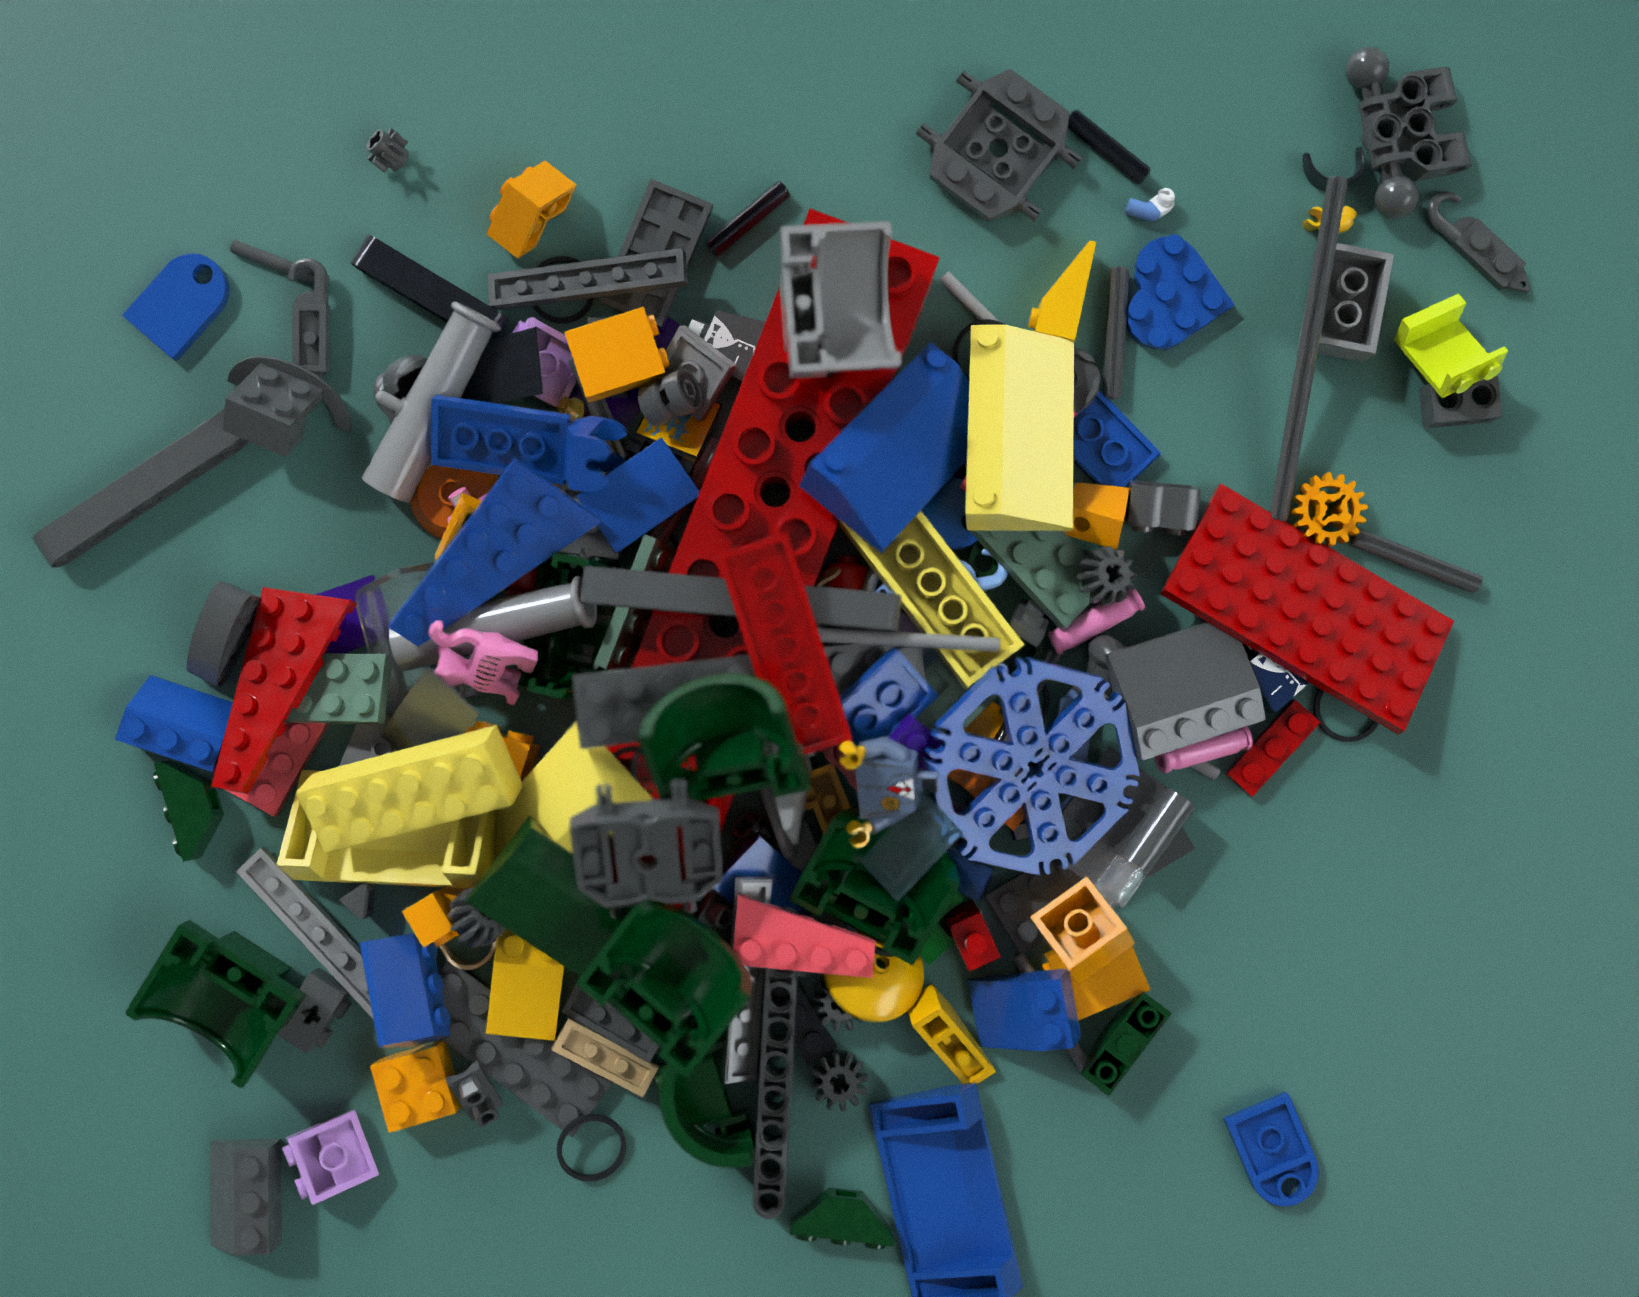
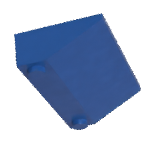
M930 342L809 464L799 484L800 488L881 554L967 461L969 380L958 363Z
M977 1084L944 1086L870 1103L869 1110L912 1297H1014L1021 1290L1023 1284Z

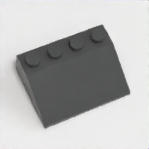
M1208 622L1105 654L1112 691L1120 694L1121 699L1126 703L1135 754L1142 761L1266 720L1260 686L1242 642Z

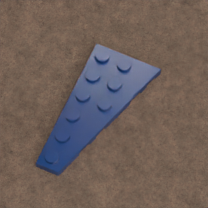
M514 458L390 621L389 629L417 647H420L431 639L429 628L435 621H442L444 625L443 630L553 556V553L559 552L602 522L601 518L521 461Z

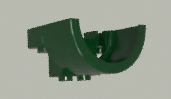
M729 673L693 680L674 689L660 699L645 716L640 726L638 742L660 800L672 799L671 782L675 779L678 780L679 791L680 779H684L687 782V797L703 802L705 799L765 788H772L774 797L811 791L810 770L802 744H797L785 701L774 686L760 678L745 674ZM772 743L779 747V751L776 754H773ZM694 753L696 770L680 767Z
M859 808L842 810L831 820L813 856L808 861L797 881L789 901L819 917L822 911H825L884 942L882 950L914 965L959 888L960 878L956 865L947 852L934 839L902 819L875 834L869 832L870 838L868 843L860 848L854 847L849 840L857 836L860 831L850 835L846 831V826L850 821H859L863 824L865 819H860ZM839 869L840 872L836 880L833 881L827 875V871ZM903 903L911 910L913 917L898 916Z
M643 901L636 904L576 982L581 989L602 1007L609 1003L662 1048L658 1055L685 1078L696 1069L752 995V982L746 967L734 950L717 933L697 918L684 913L681 909L657 901ZM622 964L636 966L638 970L628 978L622 970ZM693 1016H695L699 1026L697 1030L686 1027Z
M188 920L178 925L125 1013L135 1021L141 1019L169 1021L205 1037L229 1058L235 1070V1076L231 1083L239 1088H243L252 1077L279 1031L289 1024L307 994L284 980L292 968L291 966L236 931L218 938L193 921Z
M693 1017L687 1025L688 1028L697 1030L699 1026L696 1018ZM722 1033L712 1049L687 1078L668 1062L660 1064L659 1074L655 1075V1081L659 1091L662 1117L675 1142L690 1156L705 1164L721 1168H741L753 1165L756 1137L747 1108L733 1112L725 1084L721 1080V1071L714 1050L723 1048L724 1035ZM718 1122L720 1124V1127L715 1128L716 1135L704 1129Z

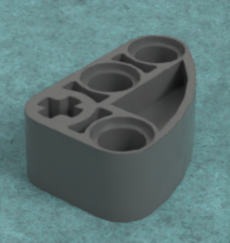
M219 581L215 584L202 608L192 635L187 658V671L218 687L226 682L251 634L260 600L259 596L225 581Z

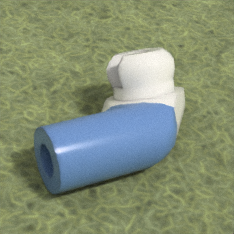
M1163 188L1158 191V195L1148 202L1129 198L1125 215L1148 221H1156L1172 210L1175 205V193L1171 189Z

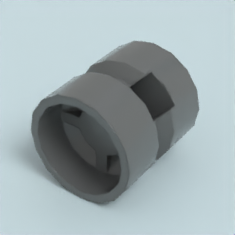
M685 368L663 376V379L658 378L640 386L638 390V402L643 415L649 423L657 427L677 419L678 416L683 417L695 412L703 404L700 386L693 374Z

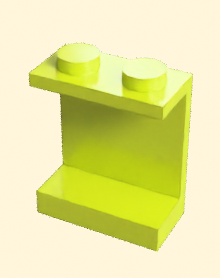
M1459 293L1402 319L1394 338L1395 343L1441 398L1454 392L1460 394L1470 388L1472 384L1482 379L1490 380L1502 370V363L1508 353L1504 346L1488 354L1460 322L1459 319L1466 306V301Z

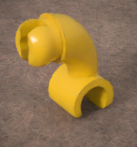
M1343 206L1339 233L1347 231L1354 224L1353 220L1356 218L1357 213L1352 207ZM1313 207L1308 211L1309 215L1316 218L1317 223L1306 219L1302 223L1305 230H1319L1323 210L1321 207Z

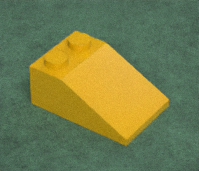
M508 929L496 941L486 1034L555 1041L565 966Z

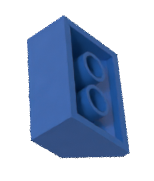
M150 675L126 706L115 740L215 772L233 702Z
M415 933L359 943L378 1046L416 1047L451 1036L449 1030L450 1014L444 1004L442 994L444 983L438 973L435 959L437 957V948L434 943L423 948Z

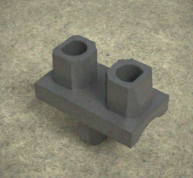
M709 891L704 896L700 909L693 917L700 920L723 940L731 944L733 905L713 891Z
M478 1061L471 1064L470 1067L465 1066L461 1068L460 1074L450 1075L446 1078L448 1086L472 1121L476 1120L480 1127H484L499 1118L496 1108L503 1105L502 1099Z

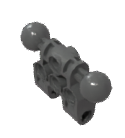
M1366 46L1356 50L1349 57L1346 65V77L1353 87L1362 91L1364 101L1358 104L1363 128L1361 142L1370 155L1372 171H1380L1382 183L1378 186L1375 193L1374 204L1381 215L1387 219L1398 220L1409 216L1418 203L1419 191L1414 182L1459 173L1470 168L1472 163L1464 132L1438 134L1434 130L1435 117L1432 111L1447 108L1457 102L1450 68L1440 67L1406 73L1393 85L1389 93L1384 94L1382 83L1386 80L1389 72V60L1386 54L1377 47ZM1402 90L1409 94L1411 100L1403 95ZM1410 123L1417 127L1418 132L1411 128ZM1377 128L1385 132L1386 138L1379 134ZM1417 155L1424 159L1425 165L1418 160Z

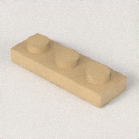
M569 1017L551 1048L552 1051L641 1097L645 1095L659 1068V1065L655 1062L649 1063Z

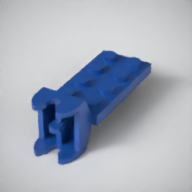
M436 395L432 398L431 465L502 475L513 459L516 458L550 483L561 485L567 483L569 489L593 492L605 488L610 481L602 472H611L626 462L617 452H611L610 446L604 442L606 440L617 441L628 435L627 429L613 419L589 416L571 421V415L442 395Z

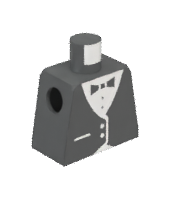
M723 311L715 313L710 325L693 318L688 328L737 364L729 379L741 387L765 321Z

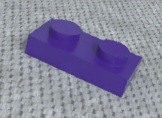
M908 713L889 738L905 746L907 749L915 750L918 753L919 767L924 771H927L924 758L938 760L928 755L925 750L926 747L932 749L939 748L942 742L941 739L934 738L930 734L931 730Z

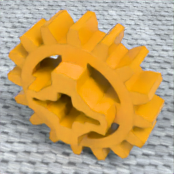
M1331 472L1323 474L1322 479L1315 475L1309 478L1310 485L1304 483L1298 487L1303 495H1296L1292 498L1293 502L1299 504L1298 508L1290 511L1292 515H1299L1300 520L1293 524L1294 527L1303 526L1305 528L1303 536L1307 538L1313 535L1317 545L1321 544L1324 539L1328 547L1336 545L1337 540L1341 544L1349 541L1348 534L1351 536L1359 534L1360 531L1355 525L1363 524L1367 520L1360 515V512L1368 509V505L1359 503V499L1365 494L1364 492L1355 493L1353 491L1357 482L1352 481L1345 484L1344 474L1336 476L1334 480ZM1332 488L1337 491L1333 494H1327L1324 490L1320 491L1319 489ZM1335 501L1330 510L1332 515L1323 518L1328 509L1327 504ZM1347 502L1349 504L1350 513H1348ZM1308 506L1311 508V518L1309 516ZM1331 525L1334 529L1338 528L1339 530L1329 532L1322 530V527Z

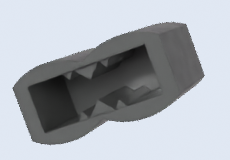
M1130 480L1125 521L1127 524L1132 525V530L1152 532L1153 527L1166 528V533L1173 535H1186L1187 530H1196L1201 489L1198 486Z

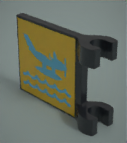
M715 402L706 419L701 422L688 414L683 417L678 416L677 419L657 427L649 423L643 415L636 432L626 446L625 452L627 454L625 460L628 461L644 450L645 446H650L662 437L674 456L681 459L679 463L691 478L723 404Z

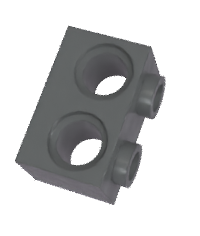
M1498 376L1490 380L1482 379L1472 384L1470 388L1460 394L1454 392L1446 396L1448 408H1444L1439 404V394L1430 383L1419 389L1423 429L1490 423L1503 417ZM1472 391L1480 394L1482 399L1481 405L1473 401Z

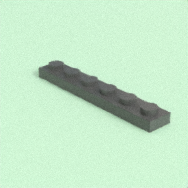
M683 248L488 274L489 306L495 310L688 286L686 252Z

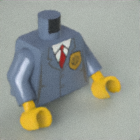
M880 737L860 742L858 747L851 741H845L840 746L843 754L849 756L841 757L839 761L844 768L849 770L855 769L860 819H865L863 824L859 821H850L846 826V831L850 835L860 831L857 836L849 840L854 847L860 848L865 846L870 838L869 832L875 834L916 811L921 792L939 791V771H919L918 753L915 750L907 749L889 737Z

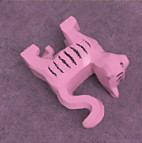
M435 621L429 628V636L438 645L437 651L440 655L437 668L434 671L435 674L450 687L464 684L480 692L503 695L506 697L508 704L515 705L520 695L517 685L521 672L505 667L516 664L522 672L532 673L537 663L538 651L507 639L498 632H480L475 629L464 628L452 634L443 633V622ZM469 642L474 646V650L470 659H465L449 647Z

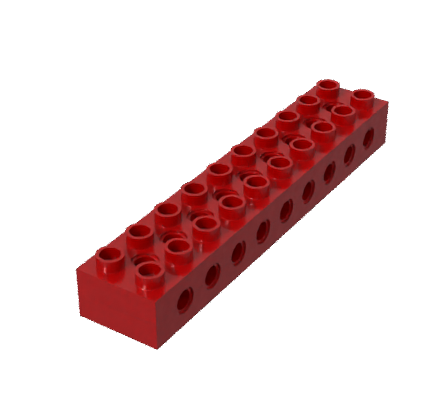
M810 208L803 225L844 224L848 222ZM891 239L888 255L889 314L896 351L901 352L902 364L934 281L940 257ZM815 256L812 258L811 268H815ZM779 286L668 573L724 578L717 553L788 532L804 586H816L839 529V519L800 488L799 484L809 464L898 375L901 365L898 368L837 371L836 374L827 378H790L788 352H784ZM806 421L812 425L815 433L812 438L805 442H795L787 436L786 431L794 422ZM773 484L785 486L790 492V498L787 503L779 507L766 505L761 498L767 487ZM654 610L632 668L748 655L749 653L740 628L731 637L722 638L715 635L713 621L716 616ZM639 742L605 747L613 754L623 747L640 745ZM636 752L623 753L617 758L630 774L633 756ZM737 794L703 800V803L718 807L720 836ZM677 827L681 879H687L682 827ZM612 836L610 844L614 879L618 884L614 839ZM646 854L639 857V859L644 862H651L656 857ZM688 902V912H689V911H690V903ZM682 903L670 904L680 909L682 907Z

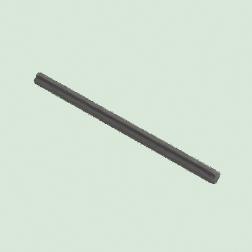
M1330 176L1327 181L1270 509L1271 517L1274 520L1287 521L1290 512L1348 183L1347 178L1342 176Z

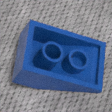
M1067 968L971 978L967 980L980 1047L1029 1051L1074 1048L1081 1037L1070 973Z

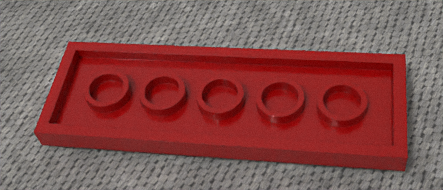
M788 532L717 553L757 678L770 683L780 692L787 707L797 744H802L806 755L853 740Z

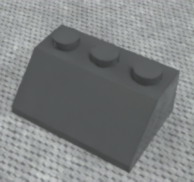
M281 1139L212 1140L210 1142L211 1246L232 1255L270 1254L282 1243Z

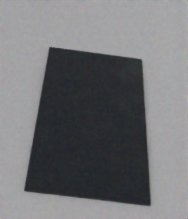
M536 327L489 339L461 398L502 404L543 394Z

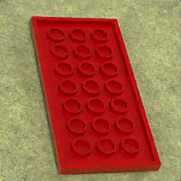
M1220 484L1215 489L1196 525V530L1191 534L1160 594L1397 735L1403 733L1448 637L1454 620L1323 543L1315 544V538L1311 536L1305 538L1303 531L1286 521L1274 520L1269 511L1225 485Z

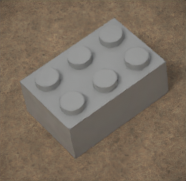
M1337 243L1318 347L1319 354L1364 362L1376 354L1394 254Z

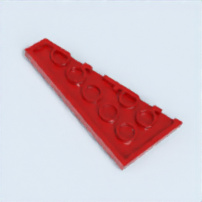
M263 587L211 787L249 794L269 759L268 751L277 736L281 737L287 727L284 724L292 709H297L324 663L322 657L332 640L336 642L342 631L339 627L347 613L352 614L357 605L356 602L348 599Z

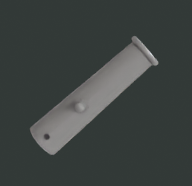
M456 301L451 303V308L454 311L406 398L403 397L400 400L385 391H379L375 395L377 403L395 412V418L375 452L369 467L365 470L362 479L378 491L406 503L411 502L416 487L419 485L431 461L432 398L436 395L461 398L492 333L500 331L499 324Z
M575 576L572 583L485 601L444 629L443 633L452 634L458 630L468 628L480 632H498L507 639L519 642L580 625L584 628H593L597 620L596 605L580 603L583 577ZM389 629V642L396 663L404 671L438 663L440 657L437 651L438 645L432 639L417 647ZM469 642L449 647L462 657L471 655L474 650V646Z

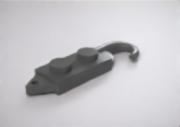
M1445 191L1434 195L1427 206V217L1431 225L1451 243L1450 246L1498 291L1504 288L1528 293L1531 289L1524 270V266L1527 263L1478 218L1464 217L1453 225L1439 212V205L1444 200H1452L1459 203L1461 197L1456 193Z
M303 258L292 264L288 279L289 281H294L299 270L309 268L314 273V291L299 295L292 305V363L307 369L323 379L326 373H330L328 275L322 263L312 258Z

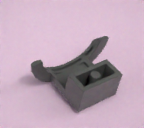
M258 355L243 359L229 372L227 382L237 385V387L225 398L223 431L287 457L303 439L305 417L321 399L324 400L333 414L334 427L348 433L351 432V418L340 396L317 375L295 363L276 357Z

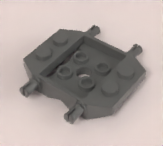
M1012 69L997 74L984 82H979L963 70L956 83L972 93L969 102L944 135H939L927 126L926 123H923L916 133L917 136L931 145V151H933L929 179L987 222L1012 215L1014 212L1017 213L1018 210L1035 222L1043 210L1027 200L1026 196L1038 178L1052 161L1057 160L1058 157L1073 169L1077 167V164L1083 158L1067 147L1065 143L1070 112ZM992 102L1045 141L1044 144L1041 145L1002 114L991 108ZM996 142L1002 143L1007 149V154L1003 157H995L990 153L989 146Z
M675 779L671 782L672 799L620 803L612 802V788L609 784H605V796L603 795V786L600 784L595 788L597 804L570 817L569 827L577 889L603 907L610 908V916L612 918H616V907L618 908V917L621 918L625 915L624 907L635 906L640 902L648 900L668 904L682 903L681 909L684 913H688L689 902L690 913H693L697 910L696 902L723 880L718 807L688 798L687 782L684 779H680V791L678 790V780ZM677 827H682L687 879H681ZM609 832H613L618 884H615ZM648 854L655 856L656 859L651 862H644L639 857Z

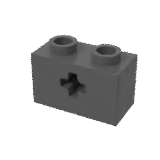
M320 968L308 974L299 989L307 995L289 1024L283 1027L277 1034L306 1054L317 1047L323 1048L333 1033L329 1029L335 1018L340 1020L352 1003L348 1000L350 994L333 976ZM315 1006L319 1007L317 1014L320 1017L317 1019L313 1017L315 1013L313 1007Z

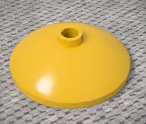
M854 927L860 935L874 939L875 946L883 947L884 942ZM874 954L872 978L824 973V979L832 998L845 1012L863 1021L879 1023L891 1021L902 1016L915 1004L924 983V967L920 955L914 965H911L897 957ZM876 959H880L885 963V969L877 966Z

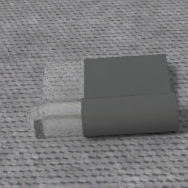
M1109 746L1097 764L1114 768L1119 764L1121 755ZM1139 767L1140 777L1137 775H1126L1139 783L1138 787L1128 785L1123 790V794L1132 798L1133 803L1124 804L1121 801L1117 803L1118 805L1127 806L1129 810L1073 866L1068 862V868L1082 879L1085 877L1089 878L1113 910L1117 904L1124 908L1196 808L1195 805L1171 788L1165 787ZM1076 796L1071 798L1062 810L1068 839H1079L1103 815L1104 806L1102 803Z

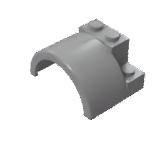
M890 222L781 227L779 237L782 273L779 285L784 352H788L790 378L824 377L831 371L898 368L901 365V352H897L894 345L889 314L888 255L892 236ZM815 256V268H811L812 258Z

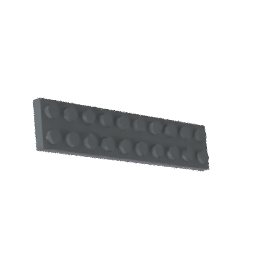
M852 643L824 646L839 696L894 646ZM895 646L925 679L922 648ZM749 654L572 675L579 748L588 749L638 742L640 726L651 708L665 695L688 682L711 675L729 673L756 677Z

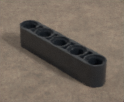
M369 234L350 262L364 274L446 323L454 311L451 308V303L454 301L479 312L500 325V331L493 332L490 339L498 337L508 321L507 317Z

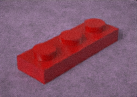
M1296 699L1291 700L1255 739L1251 748L1244 751L1224 774L1249 797H1253L1321 722Z

